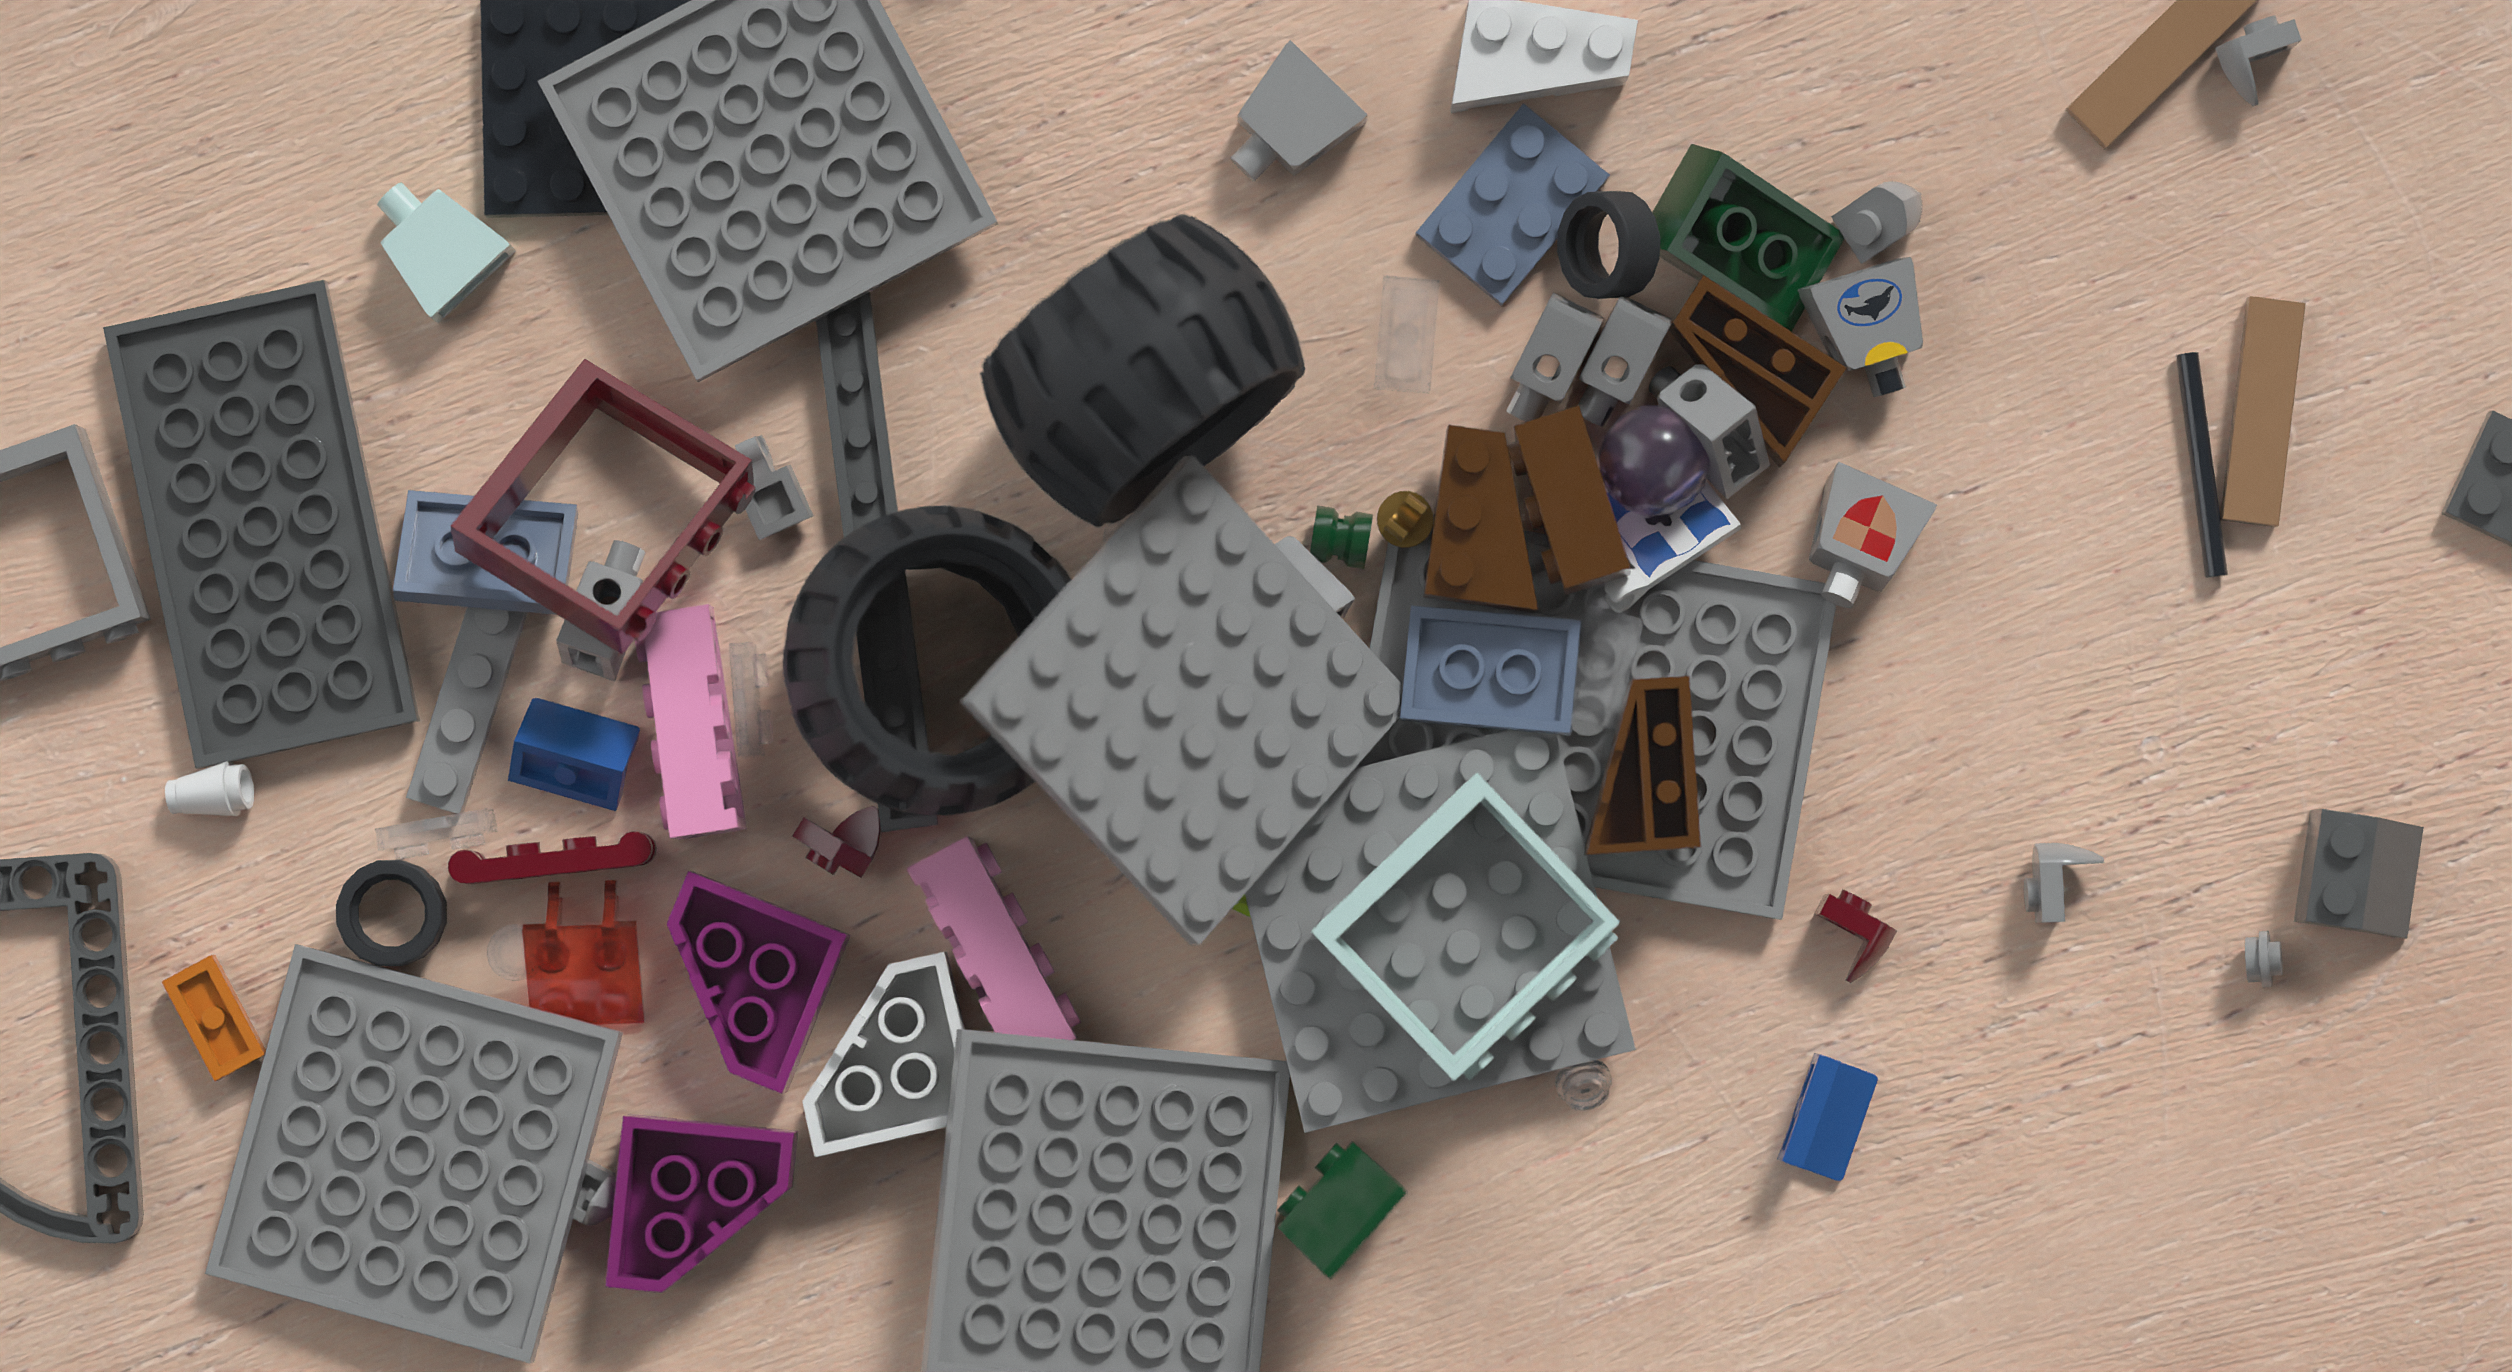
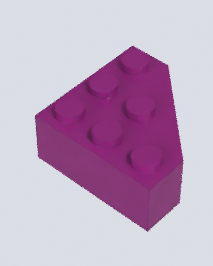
M688 871L667 921V926L686 966L690 981L706 1019H708L721 1049L720 1052L727 1069L731 1074L778 1093H787L851 935L699 873Z
M637 1114L624 1115L605 1287L662 1293L679 1281L793 1187L798 1131Z

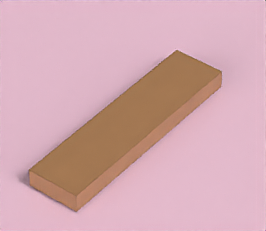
M2176 0L2065 110L2105 150L2257 0Z
M2249 296L2246 300L2220 514L2222 521L2269 527L2279 526L2306 303Z

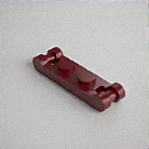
M632 831L622 836L617 845L597 847L596 836L563 839V850L541 853L540 842L507 845V856L487 859L477 851L460 850L454 853L448 861V871L450 876L459 883L479 884L636 867L649 864L656 855L657 847L650 835Z

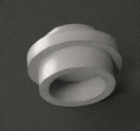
M2259 931V937L2245 938V962L2248 983L2262 982L2263 988L2272 987L2273 976L2283 975L2281 942H2270L2269 931Z

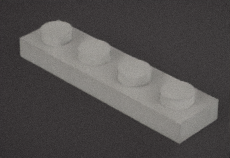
M467 607L406 798L463 815L528 612Z

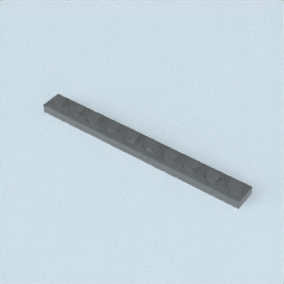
M870 292L816 320L844 537L872 520L898 511ZM905 570L875 593L857 624L856 637L865 705L884 731L916 750L929 752ZM878 804L881 832L938 825L937 815L907 813Z

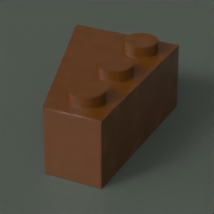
M1704 275L1668 329L1696 365H1705L1756 407L1767 454L1779 468L1787 461L1846 370L1845 366Z
M1572 407L1515 425V442L1507 444L1508 452L1516 477L1526 474L1532 496L1524 498L1533 530L1544 529L1550 549L1541 552L1550 584L1561 582L1565 595L1631 575V567L1580 407Z
M1455 425L1447 426L1423 598L1536 613L1538 610L1505 432Z
M1690 676L1632 679L1628 682L1586 841L1584 855L1701 847Z

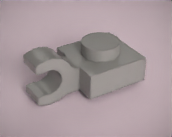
M762 435L754 436L735 445L738 452L752 460L756 490L745 510L759 540L814 516L792 466L787 465L775 471L771 453Z

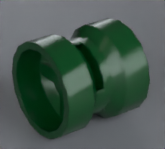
M1317 505L1310 553L1320 563L1328 562L1332 559V555L1338 556L1337 560H1343L1347 567L1364 569L1373 514L1355 512L1351 516L1344 515V519L1338 518L1339 514L1335 508Z

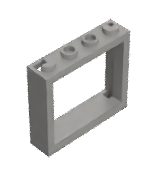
M75 424L0 450V482L69 459L119 606L0 647V681L15 678L32 671L30 661L51 655L53 662L78 656L86 652L83 643L102 636L105 637L107 644L124 640L127 636L139 633L137 624L151 620L86 429Z

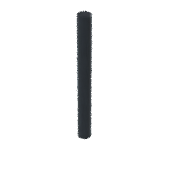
M2199 353L2176 355L2205 578L2226 576L2228 571Z

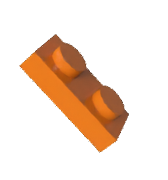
M210 955L161 981L214 1081H219L265 1056L266 1049L216 955Z

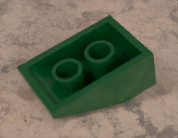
M1691 144L1652 212L1656 218L1660 234V257L1698 281L1701 280L1703 275L1791 332L1805 309L1798 289L1820 283L1845 239L1839 229L1724 152Z
M1353 1141L1345 1149L1336 1142L1314 1167L1322 1174L1307 1192L1298 1185L1277 1209L1284 1217L1277 1225L1278 1229L1330 1280L1407 1194L1401 1183Z

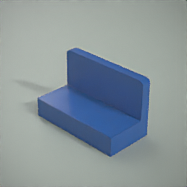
M533 698L514 740L508 781L616 811L622 798L627 766L638 741L640 728L540 698Z
M1814 1053L1777 1160L1836 1181H1841L1846 1173L1878 1081L1877 1076L1844 1064L1841 1061Z

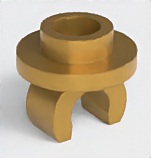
M1399 491L1388 496L1380 505L1377 513V526L1380 534L1388 543L1396 547L1410 548L1422 543L1430 534L1433 527V512L1429 503L1421 495L1411 491Z

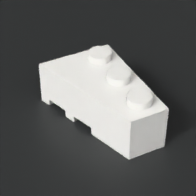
M1469 0L1450 113L1501 103L1503 105L1520 102V100L1544 96H1560L1625 85L1630 73L1638 20L1518 0Z

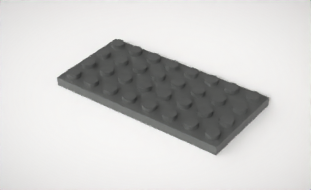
M325 280L103 327L195 768H207L226 761L244 760L419 722L418 708L328 283Z

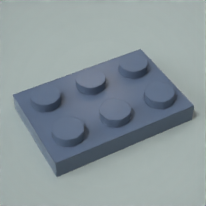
M1523 103L1416 231L1415 235L1502 306L1558 239V229L1563 213L1571 202L1587 192H1597L1609 178L1610 174Z
M408 490L393 585L395 601L555 614L455 552L450 526L474 496ZM523 500L494 536L493 540L568 586L578 521L577 505Z
M1411 606L1400 719L1402 721L1571 736L1581 620Z

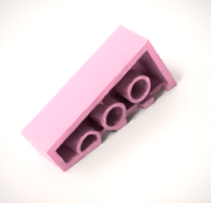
M706 604L656 612L657 618L651 631L642 641L638 642L635 640V646L639 662L647 661L650 684H644L642 689L647 717H654L657 740H651V751L656 774L662 773L664 796L659 797L663 827L665 830L669 829L670 838L679 840L747 830L714 607Z
M966 836L906 868L915 886L920 884L927 898L925 900L929 907L928 909L939 930H941L946 939H949L953 947L952 952L971 988L976 990L980 998L978 1001L995 1033L1066 1040L1077 1038L1072 1027L1081 1023V1020L1066 992L1056 997L1046 977L1055 973L1040 943L1029 947L1019 928L1028 923V920L1013 892L1005 897L1001 894L993 877L1002 873L987 843L977 847L974 840Z

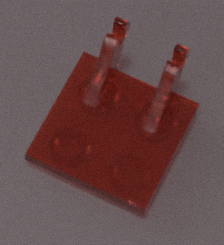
M605 880L602 924L562 926L563 897H560L561 881L548 882L546 923L522 925L529 1007L595 1025L644 1023L645 1011L637 920L618 921L619 895H617V880Z

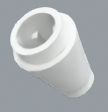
M226 761L179 777L178 779L167 781L165 798L168 809L172 814L239 816L241 810L250 809L253 806L254 785L251 773L245 764L235 765L233 762Z

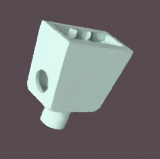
M400 182L392 187L377 203V206L396 225L381 241V245L424 311L437 323L445 318L516 252L502 236L439 189L421 203Z

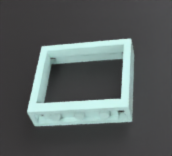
M1475 773L1327 914L1311 932L1453 1081L1462 1073L1470 1081L1494 1058L1487 1050L1503 1034L1512 1041L1536 1018L1529 1009L1545 994L1551 1001H1554L1576 980L1577 977L1570 970L1584 956L1587 955L1594 962L1607 951L1606 949L1618 939L1612 930L1620 921L1478 773ZM1480 803L1587 914L1592 922L1452 1055L1347 945L1340 935L1464 816Z

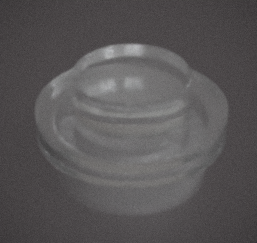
M519 924L507 925L499 929L491 937L487 947L488 962L492 970L506 980H525L533 976L541 967L544 960V945L539 935L533 929Z
M1599 1060L1562 1068L1555 1079L1558 1096L1570 1108L1579 1111L1591 1110L1602 1105L1609 1096V1089L1612 1084V1077L1608 1066Z

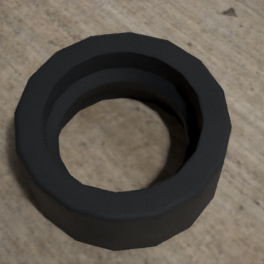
M1597 191L1587 192L1571 202L1563 213L1557 239V253L1561 270L1570 286L1582 296L1596 299L1619 298L1620 296L1627 298L1644 290L1654 277L1660 259V234L1656 218L1643 199L1633 192ZM1607 214L1615 225L1619 240L1618 258L1610 275L1603 266L1599 253V232Z
M377 860L359 868L343 884L336 902V925L344 944L360 959L377 966H406L424 958L440 942L447 924V901L439 883L424 868L404 860ZM384 880H400L410 884L420 894L425 906V920L420 932L411 941L400 946H383L373 942L364 933L359 922V905L363 895L373 885Z

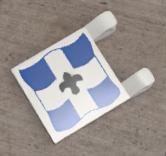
M1671 444L1605 487L1626 555L1632 568L1631 575L1606 582V602L1616 613L1627 610L1650 588L1741 529V524L1696 467L1674 444Z

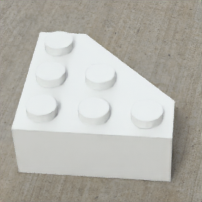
M940 952L892 963L886 967L875 988L802 1101L815 1157L947 1127L957 1029H965L948 952Z

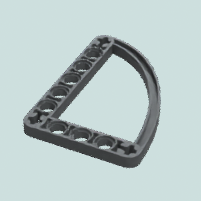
M96 853L0 859V911L67 906L87 1215L60 1210L31 1198L2 1178H0V1213L16 1223L48 1236L81 1243H118L129 1240L139 1232L143 1225L144 1209L122 876L119 866L110 857ZM96 862L97 871L107 872V883L98 885V902L110 900L111 911L92 909L80 912V902L92 903L90 886L81 885L79 880L80 874L89 872L90 863ZM35 866L47 869L52 877L50 892L40 899H33L28 896L22 886L23 876L26 871ZM96 918L106 921L113 933L109 946L101 951L89 949L82 938L83 928L86 923ZM97 975H106L111 978L116 987V997L113 1002L103 1008L92 1005L86 995L88 982ZM102 1031L114 1034L120 1044L117 1058L109 1064H101L95 1061L89 1049L92 1038ZM103 1088L115 1089L120 1093L124 1102L123 1111L120 1116L111 1121L100 1118L93 1107L96 1094ZM109 1144L121 1147L127 1156V1167L117 1177H108L103 1174L97 1164V1156L100 1150ZM129 1182L130 1193L120 1192L117 1193L118 1207L121 1211H129L130 1222L121 1224L120 1233H114L112 1224L103 1223L102 1213L110 1211L112 1208L111 1193L99 1196L98 1185L112 1187Z

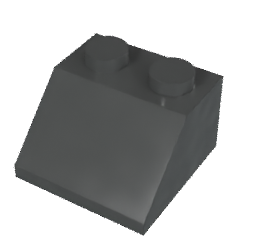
M2310 810L2294 922L2407 939L2424 827L2334 810Z

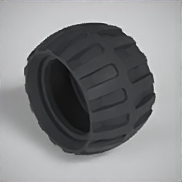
M1178 214L1172 219L1158 221L1131 238L1121 241L1110 248L1104 255L1069 277L1064 284L1048 297L1043 298L1027 312L1028 314L1014 328L1010 329L999 340L997 347L984 360L982 364L983 371L980 375L991 415L1001 437L1018 464L1059 505L1093 526L1101 527L1105 523L1113 524L1133 513L1183 457L1194 456L1205 467L1216 457L1226 452L1249 430L1266 418L1282 399L1289 395L1295 388L1297 380L1304 375L1306 368L1291 318L1274 286L1262 270L1241 248L1225 235L1193 216Z
M923 506L897 511L870 521L840 540L813 568L797 595L787 623L783 653L784 683L787 688L792 715L802 737L823 765L842 783L871 801L898 811L920 815H955L978 811L1017 795L1036 781L992 734L985 742L952 756L916 750L884 731L860 696L852 664L857 624L875 593L903 571L944 569L977 581L1004 606L1019 638L1069 584L1071 578L1059 561L1034 541L1031 535L1010 522L977 510L954 506Z

